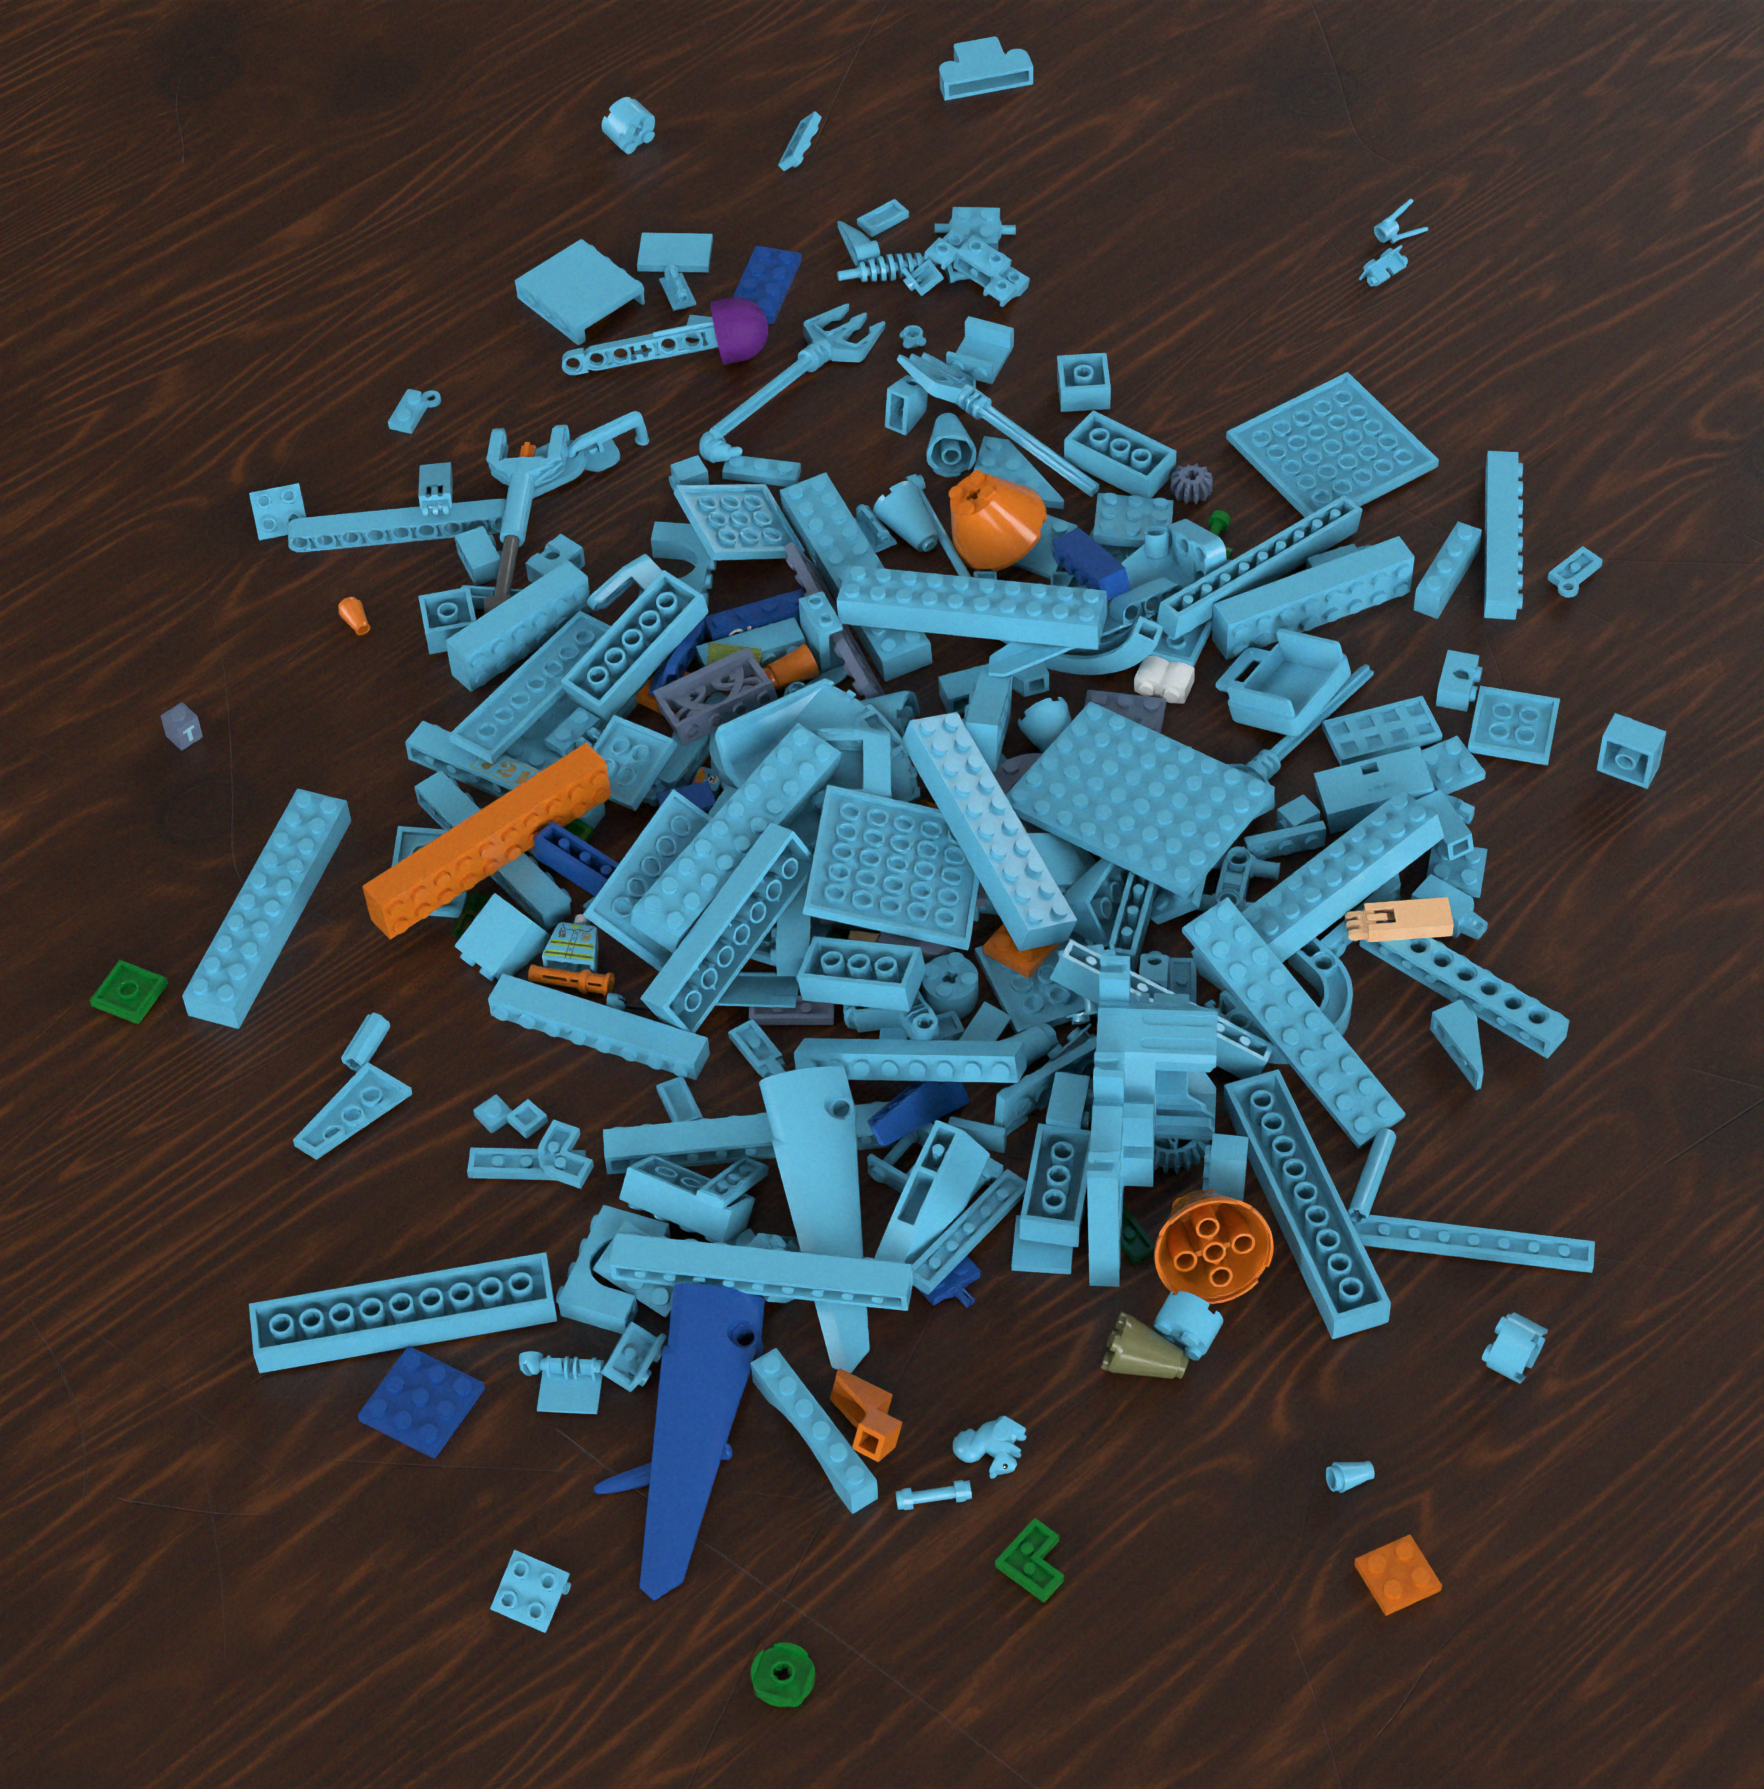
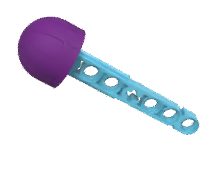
M733 297L711 302L713 319L711 321L594 345L585 351L584 348L570 350L563 354L562 369L569 375L589 373L588 370L598 371L713 348H719L723 365L741 362L754 357L764 347L768 337V323L760 307L748 299ZM702 332H705L706 340H703ZM689 334H696L699 340L695 343H689L685 338ZM665 339L675 341V345L671 348H665L661 343ZM641 345H646L648 351L643 352ZM632 346L634 347L635 351L634 355H631ZM622 348L627 351V355L619 358L614 355V351ZM599 353L604 358L601 362L595 363L590 360V356ZM570 358H575L580 363L576 367H569L566 361Z

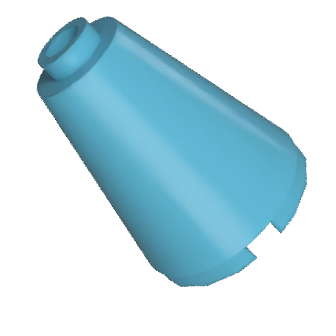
M944 413L938 416L926 451L928 465L933 468L936 474L944 477L960 476L961 472L967 469L969 471L976 461V447L959 418L952 413Z
M903 481L889 488L892 492L887 497L882 494L875 503L873 511L876 517L917 551L928 552L932 550L937 544L938 534L918 487L912 481Z
M905 690L860 700L864 705L870 704L881 713L902 739L909 721L914 720V716H919L918 700L914 692Z
M1058 697L1059 701H1052L1051 698L1039 701L1024 712L1026 717L1022 721L1020 718L1018 719L1020 730L1041 753H1044L1072 722L1068 705L1062 697Z

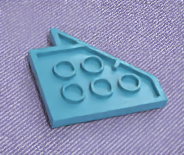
M984 436L974 471L981 470L983 473L1028 486L1039 494L1045 507L1064 509V499L1009 439Z

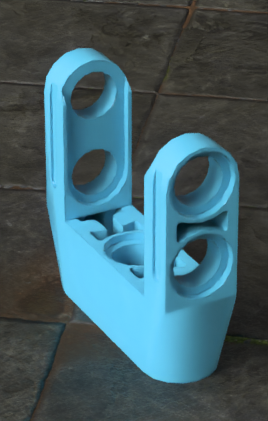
M643 554L623 566L588 598L587 604L593 611L605 609L634 583L644 592L663 571L648 555Z
M865 727L825 728L812 731V733L839 751L863 750V789L850 790L892 799L891 731ZM822 790L811 797V809L814 812H822L826 790Z

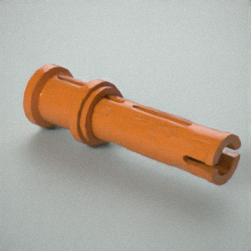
M532 964L528 972L529 982L577 988L582 994L594 992L603 994L604 997H607L608 993H613L615 983L614 973L608 972L606 975L592 973L590 969L575 972Z

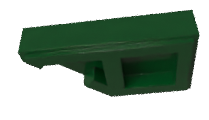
M472 893L452 929L454 937L462 936L491 897Z

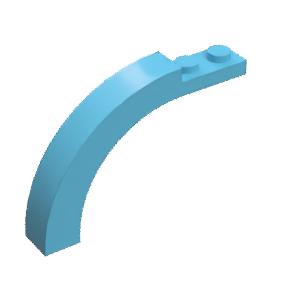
M1139 616L1128 630L1117 636L1100 640L1098 650L1074 648L1045 660L1044 663L1048 669L1079 675H1102L1122 671L1135 666L1152 653L1158 644L1164 627ZM1000 640V641H1002V642H1004V643H1006V644H1009L1010 642H1012V641Z

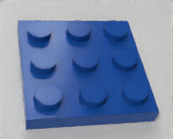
M408 1346L359 1412L358 1418L360 1422L436 1459L483 1393L485 1386L483 1382Z

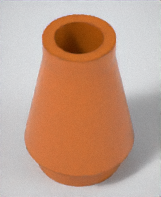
M348 597L339 603L340 617L357 635L366 634L370 630V625L368 624L362 602L355 597Z

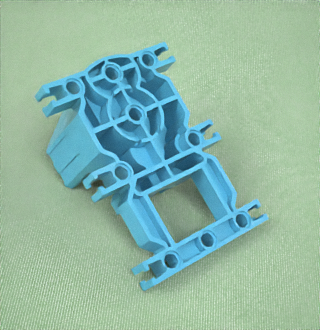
M1100 955L1099 1007L1096 1052L1094 1054L1095 1068L1093 1071L1094 1100L1087 1170L1090 1286L1119 1287L1120 1241L1124 1187H1153L1155 1139L1212 1140L1213 1133H1215L1216 1087L1206 1072H1211L1213 1068H1216L1218 1010L1189 1004V994L1154 993V1002H1149L1150 993H1141L1140 1002H1137L1136 993L1130 992V956Z

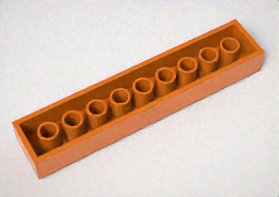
M584 743L363 885L362 888L373 923L391 940L398 934L404 933L421 919L427 918L441 906L450 903L464 891L473 888L475 884L484 878L493 875L504 865L516 860L524 852L535 847L534 837L551 821L564 827L575 819L582 817L598 804L604 803L612 796L606 761L587 743Z

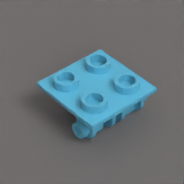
M299 483L249 493L259 541L288 535V524L290 521L297 518H306Z
M550 1355L547 1358H541L540 1370L543 1371L537 1412L597 1414L603 1376L601 1371L604 1367V1360H596L594 1357L592 1360L578 1359V1357L570 1359L569 1356H565V1358H552Z
M514 1550L490 1609L546 1633L561 1595H567L571 1588V1583L567 1582L570 1573Z

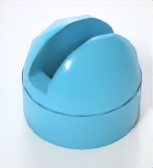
M534 1351L521 1353L519 1355L520 1370L527 1376L537 1375L541 1371L540 1362L543 1354Z

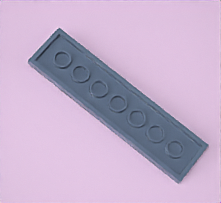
M791 541L784 546L788 555L786 561L793 571H797L798 574L795 576L797 582L803 589L806 588L805 597L821 591L824 592L838 616L837 604L817 567ZM842 624V630L830 634L829 639L835 642L836 645L833 646V649L841 660L844 659L845 664H843V668L851 678L854 677L855 682L852 684L860 696L864 695L866 699L885 695L848 624Z

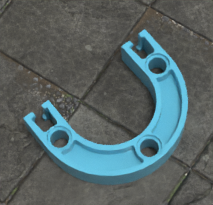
M1315 937L1304 946L1302 951L1299 949L1290 956L1288 964L1317 990L1322 1000L1319 1009L1343 1036L1351 1016L1353 999L1351 978L1341 960ZM1227 990L1220 993L1219 1008L1214 1007L1216 1003L1213 1000L1204 1004L1206 1008L1218 1010L1219 1017L1273 1044L1238 1000ZM1274 1046L1267 1063L1289 1064Z

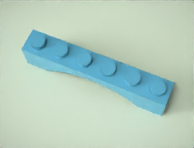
M777 1348L751 1362L753 1383L766 1400L776 1407L801 1434L821 1464L835 1492L850 1512L854 1514L877 1500L878 1488L876 1478L852 1449L851 1445Z

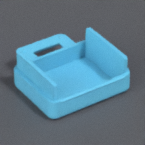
M1279 628L1276 632L1279 643L1271 651L1254 647L1245 649L1216 682V688L1228 693L1230 698L1228 706L1232 719L1235 722L1297 737L1304 732L1347 681L1351 671L1347 656L1342 653L1339 642ZM1253 661L1260 662L1244 682L1236 681Z

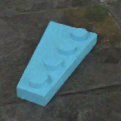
M367 1062L293 1139L294 1146L314 1159H319L411 1096V1087Z

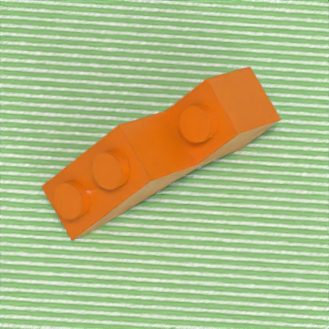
M840 1368L836 1373L830 1400L857 1429L852 1449L879 1462L896 1447L903 1423L887 1415L893 1394Z

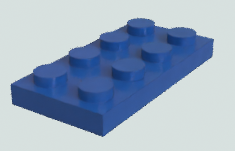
M756 245L733 297L745 298L754 302L765 314L767 323L774 324L801 264L802 254Z

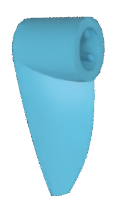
M838 221V229L854 264L858 266V263L863 261L867 264V261L870 259L876 262L877 257H880L877 241H870L867 236L856 228Z

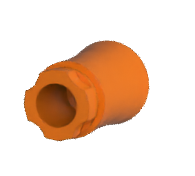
M804 643L789 654L763 668L767 677L772 681L775 691L783 690L793 682H802L819 677V670L815 659Z

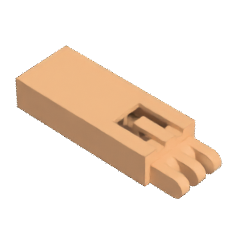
M1448 897L1364 903L1363 911H1350L1344 915L1347 922L1346 927L1349 940L1368 939V942L1445 937L1452 936L1454 927Z

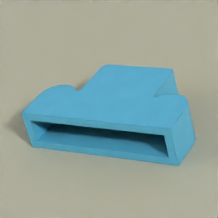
M997 37L954 44V61L944 62L939 67L940 90L946 101L1032 85L1033 64L1028 53L1023 49H1012L1007 54H1004Z

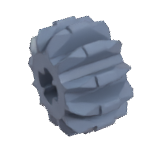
M1186 463L1185 467L1177 466L1176 471L1172 472L1170 490L1171 494L1175 495L1177 501L1184 500L1185 504L1188 502L1197 504L1198 500L1206 501L1207 496L1211 495L1213 477L1212 473L1207 471V467L1199 468L1198 463L1194 466Z

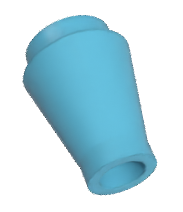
M1370 1461L1334 1462L1332 1466L1326 1468V1480L1329 1488L1340 1493L1367 1480L1374 1479L1375 1475Z

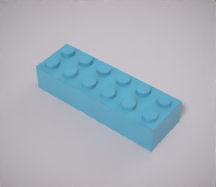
M567 560L445 640L452 676L470 692H473L498 674L506 671L519 660L527 657L528 654L540 646H543L579 611L589 615L593 611L587 604V600L590 597L588 576Z
M663 570L561 680L567 698L607 723L708 614L709 611L704 596Z

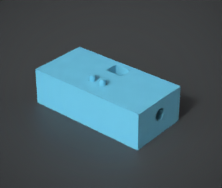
M1420 746L1314 773L1317 795L1330 834L1352 829L1401 790L1416 800L1435 792Z

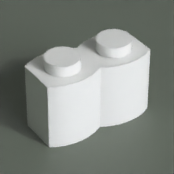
M1148 656L1141 662L1134 678V691L1142 696L1166 698V701L1169 703L1183 704L1195 681V668L1182 662H1168L1157 656Z

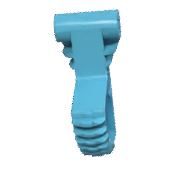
M919 990L910 1012L879 1008L861 1009V1006L843 1005L845 1024L848 1028L857 1029L858 1032L903 1027L910 1040H942L937 1017L933 1009L924 1001Z

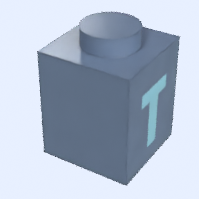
M183 702L161 715L166 737L181 751L203 737L198 716Z

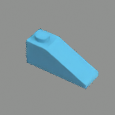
M1460 999L1432 1012L1430 1030L1475 1090H1478L1482 1085L1484 1071L1477 1016L1474 1010L1468 1008L1463 1000Z

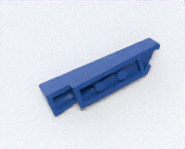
M704 618L657 668L649 690L650 695H654V690L683 677L697 655L696 646L705 643Z
M915 1081L867 1120L879 1144L887 1146L970 1102V1098L961 1082Z

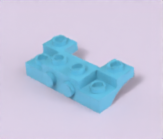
M951 229L943 239L939 237L925 251L924 258L928 259L931 257L939 262L943 270L954 261V269L983 286V295H991L1000 301V306L1002 307L1012 298L1021 296L1028 288L1030 278L1011 267L1012 260L973 235L967 239Z

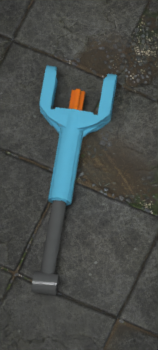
M556 425L552 428L547 458H543V456L535 457L536 446L531 445L530 442H525L524 446H521L518 458H507L509 446L505 429H492L486 460L489 464V469H491L492 476L502 484L509 485L500 531V541L503 543L496 587L494 596L485 597V614L513 596L510 595L518 547L525 542L534 487L553 480L565 471L570 443L567 425Z

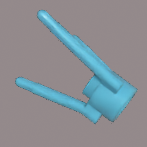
M1409 199L1391 216L1374 227V233L1380 242L1385 243L1389 240L1393 244L1400 239L1428 231V227H1423L1397 234L1399 225L1395 219L1413 203L1412 199Z

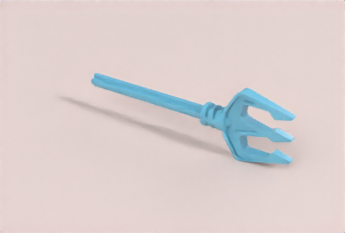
M844 304L806 320L803 323V336L808 346L799 352L798 360L710 429V433L714 434V439L716 440L724 437L806 371H816L828 360L838 362L863 361L885 329V321L869 327V335L854 344L847 340L854 331L861 329L867 319L866 312L852 317L850 322L831 331H824L822 329L831 321H841L849 311V304Z
M925 352L922 357L912 353L909 359L899 354L897 361L930 395L955 403L977 420L984 418L1090 497H1093L1100 488L1097 482L992 407L991 399L975 388L976 380L973 377Z
M1367 664L1357 669L1301 735L1297 737L1286 735L1271 750H1261L1246 765H1227L1270 784L1268 779L1281 769L1280 761L1374 675V672L1369 669ZM1274 795L1260 810V812L1255 816V818L1263 815L1264 813L1272 810L1275 807Z

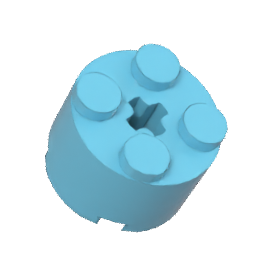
M624 97L616 101L609 108L611 113L608 118L604 116L602 120V131L627 154L634 152L636 147L643 142L649 143L655 136L653 132L655 127L654 116L636 99H631L630 97Z
M959 952L939 956L925 964L926 972L922 980L923 999L933 1009L935 1015L955 1010L959 1019L969 1015L974 1010L979 996L978 971L974 964L964 958L963 954Z
M1172 1291L1156 1316L1153 1328L1164 1338L1183 1349L1184 1354L1188 1355L1190 1359L1198 1361L1209 1349L1223 1324V1318L1217 1310L1215 1314L1211 1313L1207 1309L1210 1304L1202 1298L1185 1291H1179L1177 1295H1174V1291Z
M1514 1312L1511 1315L1508 1314L1506 1318L1502 1317L1495 1329L1498 1337L1493 1345L1489 1344L1481 1360L1487 1362L1486 1366L1521 1384L1526 1378L1522 1373L1525 1367H1533L1545 1342V1338L1541 1336L1547 1334L1548 1329Z

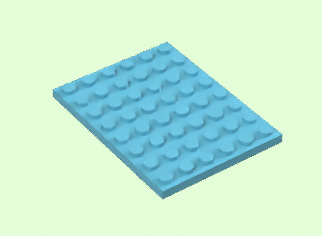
M1090 701L1005 796L1017 817L1187 898L1274 795L1275 787Z

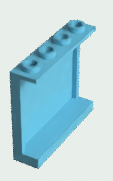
M582 239L515 280L517 298L577 345L586 341V328L627 302L635 299L641 305L645 304L644 286L642 283L632 278L623 268L615 265L609 257L603 256L593 245H589Z

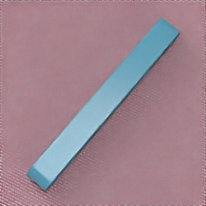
M506 499L452 503V508H449V514L444 515L443 511H439V515L434 516L433 512H429V516L423 517V511L420 510L419 506L297 518L288 524V546L295 552H311L454 538L457 534L481 526L484 527L487 534L500 533Z

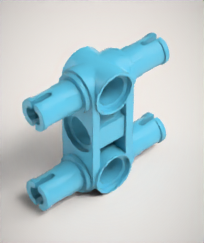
M1236 846L1227 850L1212 868L1220 870L1216 893H1213V895L1202 894L1200 906L1196 910L1206 912L1228 897L1242 913L1254 904L1247 902L1245 899L1250 878L1256 876L1278 880L1281 863L1256 859L1257 857L1250 854L1249 850L1244 847Z

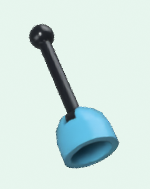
M608 993L606 1006L621 1011L626 1009L651 1011L647 1005L627 1003L625 998L617 993Z

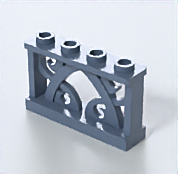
M749 647L653 691L659 711L665 716L682 745H686L716 731L722 724L778 700L772 681L760 667ZM752 674L755 675V677L746 678V677H748V676H750V675H752ZM718 690H731L729 696L722 702L717 704H701L707 695ZM681 709L676 714L673 713V711ZM688 713L687 718L681 720Z

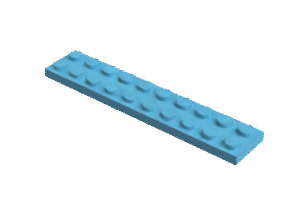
M1228 897L1182 928V933L1358 1149L1372 1141L1379 1129H1389L1405 1117V1112Z

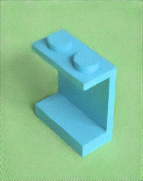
M968 316L965 321V338L956 353L947 352L946 364L973 377L977 381L993 384L1014 347V328Z

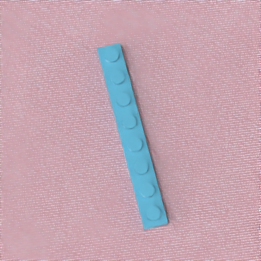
M1369 1215L1365 1223H1354L1363 1246L1589 1273L1593 1272L1595 1241Z

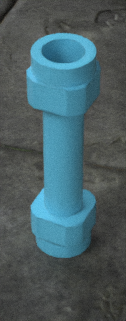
M969 1480L953 1481L954 1486L915 1492H912L911 1488L895 1491L898 1510L914 1509L913 1504L953 1498H956V1502L972 1499Z

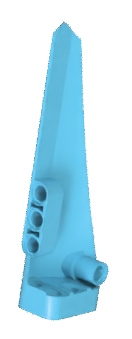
M1188 519L1180 520L1165 527L1157 525L1146 528L1144 530L1145 544L1121 562L1126 568L1131 590L1107 601V616L1101 637L1134 624L1139 616L1147 619L1157 615L1160 602L1227 564L1226 549L1221 538ZM1012 641L990 656L988 676H1009L1072 650L1074 647Z
M833 1066L804 1068L762 1079L759 1085L773 1134L772 1144L801 1253L811 1251L819 1255L832 1256L840 1254L848 1258H864L856 1135L858 1112L855 1108L845 1068ZM840 1108H850L846 1116H836ZM814 1301L832 1368L836 1370L841 1368L852 1373L870 1351L867 1307Z

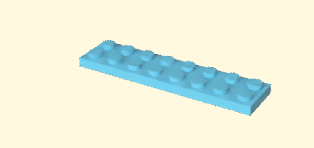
M579 611L449 734L450 742L492 764L565 694L561 680L611 626Z

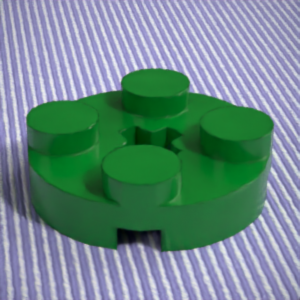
M785 1642L774 1644V1648H770L765 1652L762 1650L758 1653L752 1663L751 1681L755 1695L773 1706L797 1707L802 1704L804 1698L813 1689L815 1683L814 1665L808 1657V1653L800 1646ZM783 1669H787L788 1675L791 1677L785 1680H778L775 1673H781Z

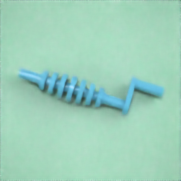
M899 253L895 254L894 262L892 254H887L886 263L883 257L880 256L877 257V265H875L873 259L867 261V267L863 261L858 263V267L855 269L837 271L839 281L859 278L861 282H867V276H869L871 282H876L877 275L880 281H886V273H888L890 281L896 280V271L899 279L904 278L905 275L902 272L904 267L911 274L914 268L917 269L928 259L921 256L920 253H914V259L911 253H905V260H903L902 254ZM931 257L928 258L934 265L940 264ZM951 263L945 268L949 283L970 279L959 271L953 272Z

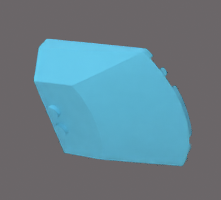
M826 678L722 724L717 728L715 739L724 772L738 789L797 723L811 732L825 728L852 727L891 731L892 799L913 803L920 797V787H918L916 780L918 774L916 767L912 766L909 755L901 743L902 738L894 727L872 705L868 704L866 706L857 700L854 692L848 690L846 693L833 686L834 682ZM863 750L840 751L842 753L838 770L818 793L826 790L827 785L845 789H863ZM810 801L787 829L793 830L813 855L821 813L814 812L811 809Z

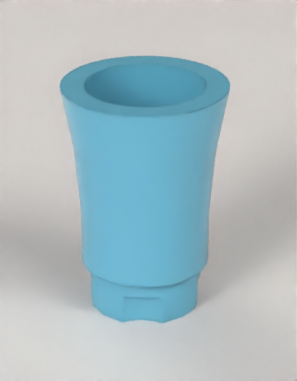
M1045 1022L1038 1026H1032L1010 1038L1000 1040L1024 1042L1026 1067L1048 1054L1050 1050L1058 1045L1056 1032L1051 1025H1047Z

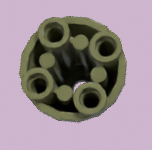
M1121 1311L1115 1326L1118 1331L1112 1329L1106 1347H1109L1110 1353L1106 1351L1100 1369L1119 1374L1167 1379L1177 1377L1181 1379L1185 1373L1189 1356L1183 1354L1182 1349L1133 1315Z

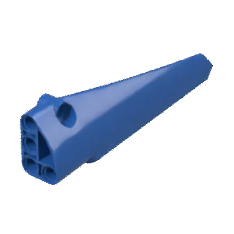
M682 1283L673 1286L668 1346H664L661 1360L639 1587L654 1601L684 1582L725 1445L751 1371V1362L763 1352L764 1342L761 1337L765 1299L758 1295L746 1294L733 1288L707 1284ZM747 1338H754L751 1344L742 1345Z

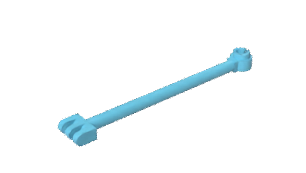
M913 474L905 477L906 480L912 481L918 487L938 534V540L959 576L971 577L923 492L926 485L922 475L917 476Z

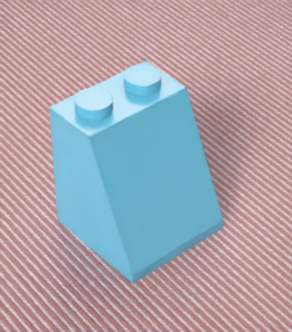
M494 893L455 944V947L463 952L460 956L461 959L472 967L475 963L480 965L482 968L479 972L490 981H493L495 977L499 980L502 974L514 976L546 948L551 935Z

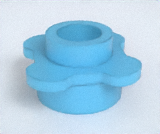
M910 325L900 332V338L904 341V348H915L926 344V339L923 338V330L919 326Z

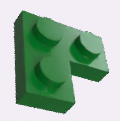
M1034 1518L996 1559L995 1567L1045 1603L1064 1582V1575L1043 1560L1059 1542V1535Z

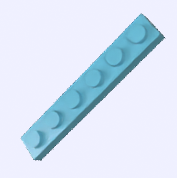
M1006 1169L912 1265L913 1286L929 1295L1025 1196L1027 1181Z

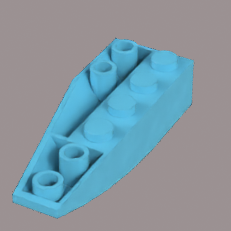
M938 1120L935 1121L886 1228L874 1258L876 1261L891 1262L898 1260L913 1265L949 1228L967 1206L990 1157V1153L964 1130Z

